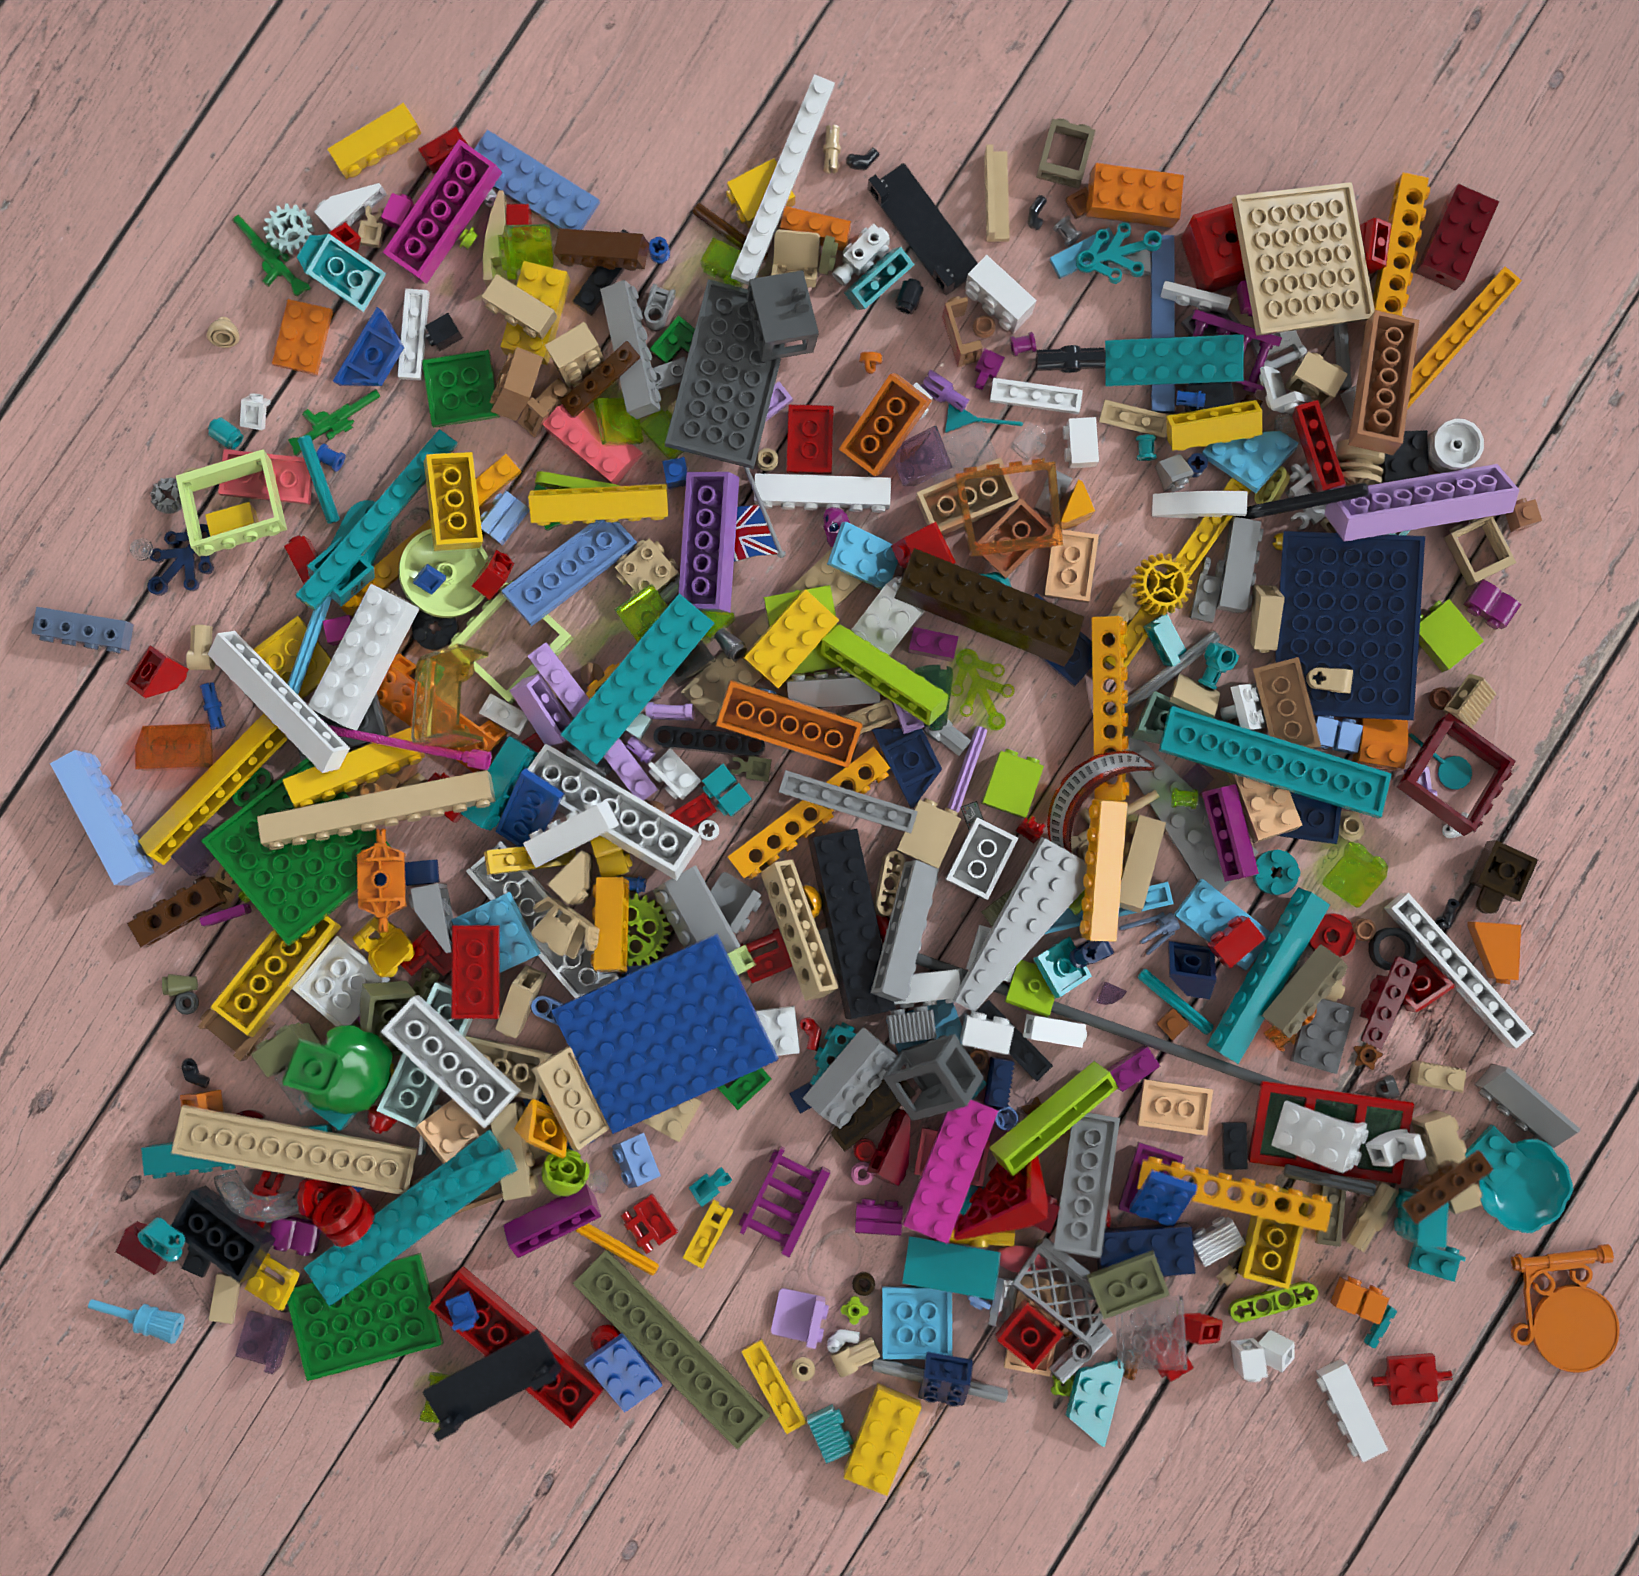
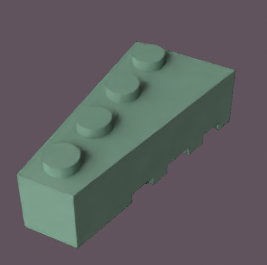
M1154 691L1145 703L1131 738L1160 744L1169 708L1171 706L1184 708L1169 702V697Z

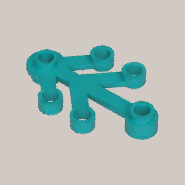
M1124 222L1118 225L1117 233L1107 250L1098 253L1101 246L1109 241V232L1105 229H1100L1096 232V238L1089 250L1082 251L1077 256L1076 267L1083 273L1096 271L1108 277L1112 284L1121 282L1122 271L1119 268L1112 269L1102 264V262L1110 261L1130 270L1133 277H1141L1144 273L1143 263L1139 261L1134 262L1123 256L1145 249L1148 251L1158 250L1162 244V236L1158 231L1151 230L1145 234L1144 240L1120 247L1123 240L1131 234V226ZM1125 228L1128 231L1123 233L1120 230ZM1100 235H1105L1106 238H1105V239H1100L1099 236H1100ZM1154 241L1156 244L1151 245L1149 242ZM1085 261H1090V262H1091V264H1083V263H1084ZM1139 267L1141 270L1136 272L1133 269ZM1113 274H1118L1119 277H1118V278H1113L1112 275H1113Z

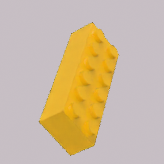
M327 916L291 946H288L273 929L212 1004L211 1008L243 1033L254 1037L342 926Z

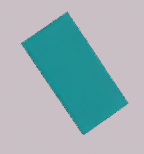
M909 1236L902 1283L994 1300L1001 1252Z

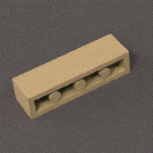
M1139 815L1137 821H1132L1129 834L1133 835L1131 843L1126 842L1123 855L1127 856L1125 864H1122L1119 908L1137 913L1142 912L1166 822Z
M522 1101L509 1103L491 1122L492 1133L504 1150L510 1148L518 1171L500 1180L504 1201L532 1196L537 1193L539 1188L538 1178L534 1175L533 1171L535 1164L534 1154L530 1152L529 1143L525 1142L514 1130L526 1109L525 1106H522Z

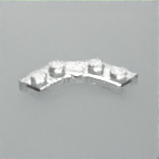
M237 1170L214 1177V1184L224 1204L232 1212L243 1218L253 1221L272 1222L299 1213L297 1203L299 1188L279 1195L263 1197L249 1192Z

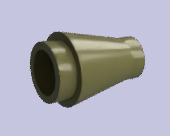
M168 974V976L162 977L163 995L172 997L192 990H198L197 976Z

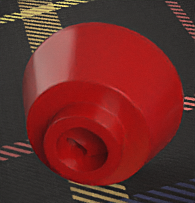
M373 1105L367 1111L369 1130L377 1134H382L383 1131L388 1132L398 1120L378 1112V1106Z
M609 1324L597 1327L591 1335L592 1349L596 1352L620 1335V1331Z

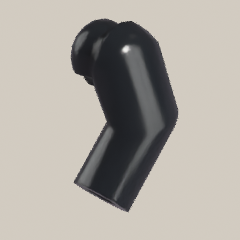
M192 1058L185 1059L181 1065L185 1080L206 1089L210 1078L199 1073L197 1064Z

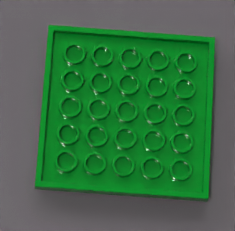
M308 758L300 762L201 840L288 946H291L358 892L357 854L375 846V843H377L375 828L371 831L353 830L352 834L346 836H339L338 834L329 835L330 838L326 840L309 839L307 843L302 845L289 843L277 850H270L261 844L257 817L295 809L284 786L283 779L315 767ZM343 791L341 793L336 794V797L329 801L321 800L317 803H314V805L347 799L350 797L346 794L345 791Z

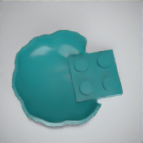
M1490 1125L1468 1147L1466 1153H1464L1466 1158L1479 1150L1493 1168L1492 1172L1479 1180V1188L1482 1193L1480 1200L1485 1211L1497 1218L1507 1229L1522 1233H1534L1561 1216L1566 1202L1570 1199L1573 1192V1183L1568 1166L1557 1156L1555 1150L1548 1143L1538 1139H1527L1511 1143L1494 1125Z

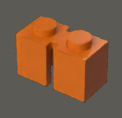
M1348 1276L1347 1279L1339 1277L1330 1303L1336 1308L1354 1315L1358 1314L1359 1317L1380 1325L1390 1299L1383 1294L1384 1290L1370 1285L1369 1288L1361 1286L1362 1281Z

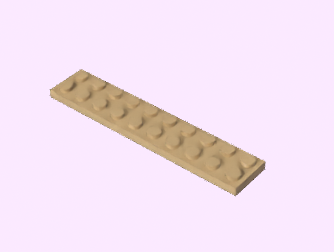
M831 549L785 593L830 585L834 608H836L863 581L827 565ZM766 611L738 637V639L745 643L746 653L769 628ZM723 651L681 693L713 725L718 719L730 680L753 687L763 676L743 658L733 661L728 659Z
M183 1105L181 1107L172 1153L402 1195L409 1190L418 1148Z

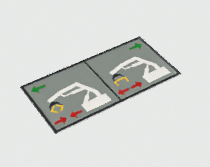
M977 801L961 806L968 830H970L975 818L978 817L984 820Z

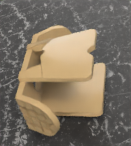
M547 897L533 906L535 912H543L548 909L550 911L532 930L531 935L541 943L547 942L549 949L559 956L565 954L569 958L575 959L584 938L588 951H594L597 948L599 928L560 900ZM560 909L563 913L556 918L555 916Z

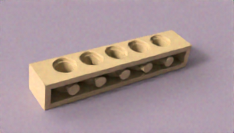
M793 859L774 862L761 872V876L804 999L809 1001L825 997L838 989L795 864Z

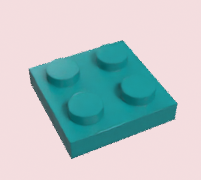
M1070 936L1033 958L1055 999L1063 996L1092 977L1087 966L1079 969L1071 964L1069 955L1076 946Z

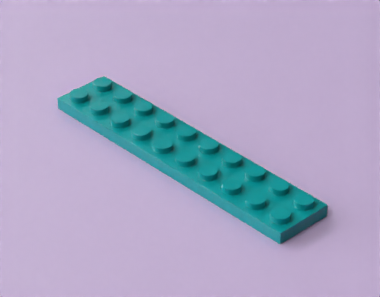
M1174 706L1169 708L1159 751L1378 819L1383 814L1392 773Z
M491 1130L485 1132L444 1165L442 1164L376 1213L371 1227L358 1241L345 1247L333 1245L304 1267V1270L329 1307L504 1178L502 1177L424 1210L416 1187L504 1151Z

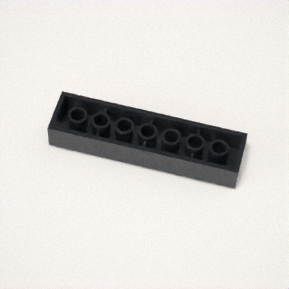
M858 829L808 839L818 891L822 899V910L832 949L831 952L845 1018L856 1019L895 1010V1003L893 1001L871 993L883 947Z

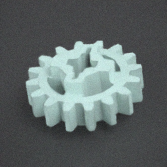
M285 204V209L276 206L277 212L270 211L271 219L265 218L264 220L268 225L263 227L267 234L265 236L268 242H271L274 249L279 247L281 253H284L286 249H288L290 254H293L294 249L300 252L301 246L312 235L310 232L315 231L311 224L313 222L310 216H307L304 209L299 211L297 205H294L292 209H290L288 204ZM299 219L303 222V228L299 225ZM275 230L279 233V239L275 235Z

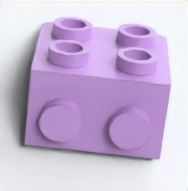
M781 1288L778 1294L771 1333L777 1336L805 1341L806 1347L816 1349L817 1342H822L824 1329L820 1328L821 1320H826L829 1306L825 1305V1297Z

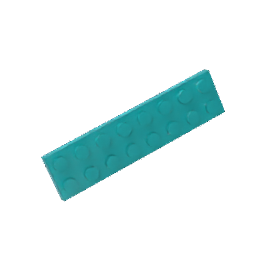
M678 594L562 732L561 736L597 765L714 625V622L681 594Z

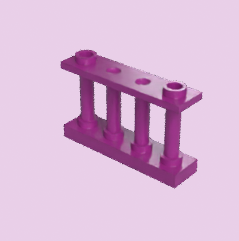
M1196 309L1193 310L1191 319L1196 320V328L1192 337L1202 336L1204 329L1208 328V325L1217 327V336L1229 335L1230 332L1239 335L1244 334V352L1251 339L1260 341L1259 346L1261 347L1249 380L1237 381L1236 383L1244 385L1243 390L1255 394L1257 390L1263 391L1264 387L1257 384L1261 374L1260 368L1264 366L1269 349L1272 350L1273 346L1279 347L1282 337L1273 334L1256 336L1254 328Z
M781 1146L779 1151L774 1149L769 1159L772 1165L749 1213H743L738 1225L741 1226L740 1233L743 1235L747 1227L779 1242V1246L783 1247L781 1254L790 1258L831 1172L823 1166L820 1171L815 1170L814 1172L782 1156L785 1147ZM779 1164L811 1180L810 1183L813 1186L810 1192L805 1191L804 1193L772 1177L777 1165ZM769 1185L799 1200L800 1204L803 1205L800 1213H792L762 1198L767 1186ZM757 1206L789 1221L790 1225L793 1226L790 1234H782L752 1219Z

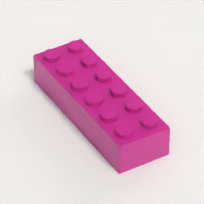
M459 139L383 253L427 284L501 176L502 171L496 164Z
M970 1100L967 1107L945 1112L903 1221V1226L948 1244L998 1110Z

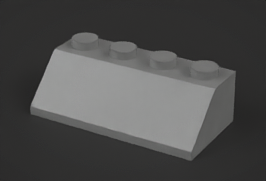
M696 865L682 872L677 881L672 878L652 890L684 948L716 933L727 954L740 947L738 940Z
M1492 1064L1475 1084L1480 1089L1479 1094L1488 1101L1493 1100L1497 1103L1498 1106L1496 1108L1507 1117L1511 1115L1516 1120L1514 1122L1516 1126L1525 1132L1528 1130L1534 1135L1532 1139L1541 1140L1555 1148L1581 1130L1508 1067Z

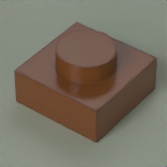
M1086 187L1065 199L1076 219L1087 212L1088 190Z
M1171 1008L1156 1022L1158 1027L1171 1040H1174L1189 1026L1174 1008Z

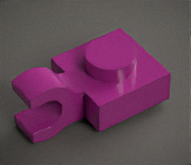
M984 348L975 368V371L980 374L974 387L983 391L988 378H996L1005 357Z

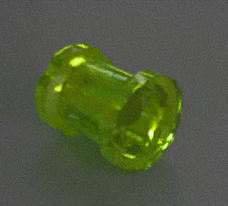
M1176 787L1172 789V808L1186 806L1194 810L1196 809L1198 802L1197 789H1192V791L1178 790Z

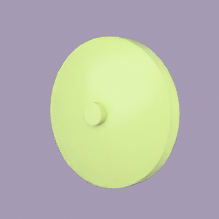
M428 529L414 537L406 546L399 563L400 584L409 601L414 606L420 608L419 610L439 618L459 617L472 611L484 599L485 596L474 589L472 584L489 558L482 546L474 549L434 551L432 529ZM426 564L446 575V580L433 595L413 583L415 576Z

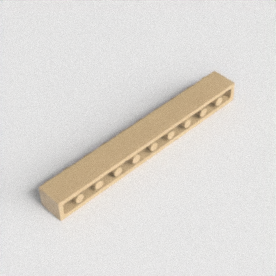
M485 770L258 816L257 819L261 844L270 850H277L289 843L302 845L307 843L309 839L326 840L330 838L329 835L334 834L346 836L352 834L353 830L358 829L371 831L378 825L395 826L398 825V821L403 820L415 822L421 820L422 816L439 817L443 816L444 812L452 810L455 813L464 812L467 810V807L472 806L484 808L490 806L491 802L496 801L491 774Z

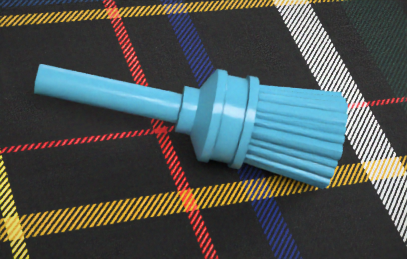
M93 1299L88 1304L89 1309L127 1319L128 1323L133 1324L134 1333H142L144 1336L152 1335L170 1344L176 1343L183 1330L185 1318L181 1313L161 1311L158 1307H150L148 1304H143L139 1309H133L132 1311Z

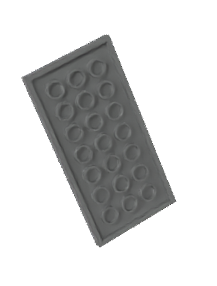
M708 279L665 447L754 469L781 358L761 362L746 301L748 289ZM785 343L773 345V349L783 348Z

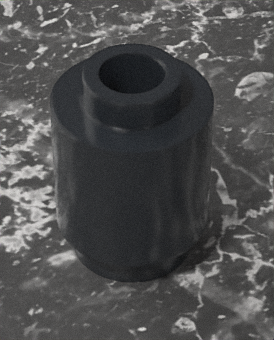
M909 278L902 282L896 299V309L905 314H913V311L917 309L924 290L920 281Z

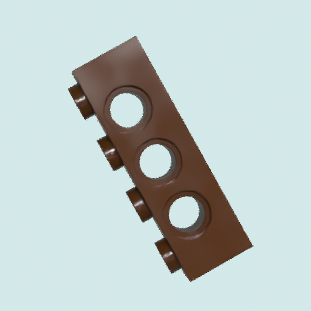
M201 876L193 881L194 885L187 889L183 887L173 892L174 897L167 901L162 899L152 905L154 908L148 912L144 910L133 916L134 920L127 924L139 946L149 947L227 902L228 900L215 877ZM195 893L200 895V902L197 905L193 902ZM176 904L180 907V914L178 916H175L173 913V907ZM156 916L160 918V925L157 928L153 925V919Z

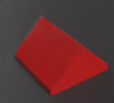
M1426 956L1415 963L1417 969L1402 1002L1405 1009L1410 1012H1419L1455 988V985Z

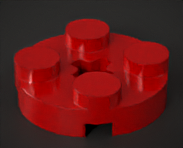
M1335 913L1325 914L1308 944L1313 951L1321 944L1341 958L1349 954L1353 949L1356 934L1351 926V922L1343 915ZM1334 930L1337 940L1329 942L1326 934Z
M312 1178L302 1179L299 1183L297 1196L300 1215L313 1220V1214L319 1202L329 1192L341 1187V1185ZM318 1193H323V1197L320 1198V1199H319V1202H318V1201H317V1195H318Z

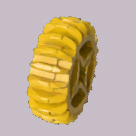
M1158 553L1156 557L1150 555L1148 560H1141V566L1135 567V571L1138 574L1132 575L1131 578L1136 583L1131 584L1130 587L1136 588L1137 592L1133 593L1132 596L1140 597L1137 604L1142 605L1145 603V611L1151 609V613L1154 615L1158 612L1160 615H1166L1167 611L1171 614L1175 612V608L1181 609L1183 607L1182 602L1189 600L1185 594L1192 592L1190 588H1187V585L1192 584L1193 581L1186 578L1191 572L1183 571L1186 564L1178 565L1180 558L1176 557L1172 560L1171 554H1166L1164 557L1162 553ZM1161 566L1167 568L1170 573L1164 575L1154 567ZM1147 578L1150 581L1149 589H1147ZM1166 579L1164 585H1162L1164 588L1157 589L1160 587L1159 583L1161 582L1159 581ZM1174 580H1176V590L1173 587ZM1160 594L1163 598L1166 597L1168 602H1159L1153 596Z

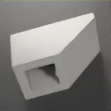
M1181 454L1161 460L1155 466L1164 492L1170 489L1172 492H1176L1185 488L1184 485L1189 483L1188 480L1194 474Z

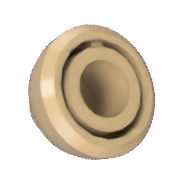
M220 317L209 326L207 338L215 346L229 348L239 342V332L229 318Z

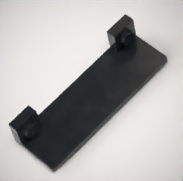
M902 163L881 179L876 174L869 178V192L943 293L948 295L965 283L968 273L978 262L906 164Z
M538 1329L423 1390V1395L439 1419V1427L433 1433L437 1442L456 1433L466 1420L529 1387H532L535 1391L554 1381L562 1368Z

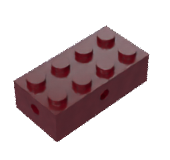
M1457 184L1447 197L1415 273L1456 291L1466 280L1499 201L1461 184Z

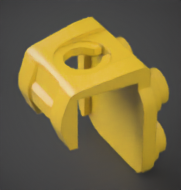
M374 915L353 936V940L360 950L364 948L368 952V962L373 971L379 977L391 978L397 973L398 966L403 961L407 962L414 956L413 945L405 931L397 928L389 921L388 932L379 933L380 938L378 939L369 938L375 930L378 932V918Z

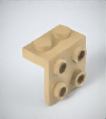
M777 230L775 232L771 276L803 270L807 288H815L818 274L820 235L811 232Z

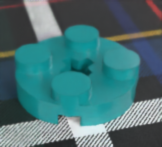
M1279 849L1271 850L1257 857L1256 864L1259 874L1253 876V881L1262 892L1281 895L1288 893L1296 886L1301 872L1297 861L1291 854ZM1272 867H1279L1281 869L1280 877H1271L1273 873Z

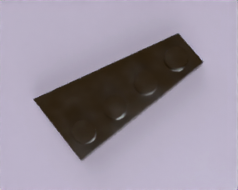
M884 1078L881 1080L880 1085L866 1098L865 1103L851 1116L850 1121L841 1129L835 1126L830 1134L844 1152L902 1106ZM906 1080L898 1082L909 1099L917 1094Z

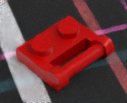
M779 928L772 930L773 933L745 944L749 952L777 941L779 948L753 958L756 965L746 970L752 984L793 967Z

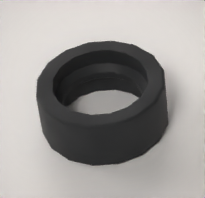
M1400 928L1378 930L1369 942L1368 952L1370 958L1377 967L1383 970L1390 971L1393 964L1385 961L1379 953V945L1385 937L1396 936L1404 942V959L1413 962L1416 956L1414 939L1408 932Z

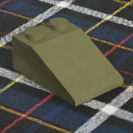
M407 981L362 984L360 996L361 1030L379 1036L390 1049L392 1056L402 1055L403 1052L381 1031L416 995L415 991Z

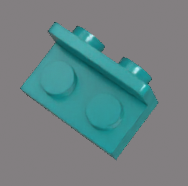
M1413 1244L1407 1267L1455 1282L1460 1261L1465 1262L1466 1257L1459 1254V1249L1451 1246L1442 1249Z

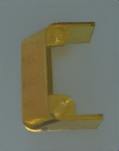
M458 643L425 654L419 658L415 673L411 732L413 743L423 746L461 748L483 742L482 736L470 734L468 726L459 724L462 682L467 681L473 676L474 661L488 657V652Z

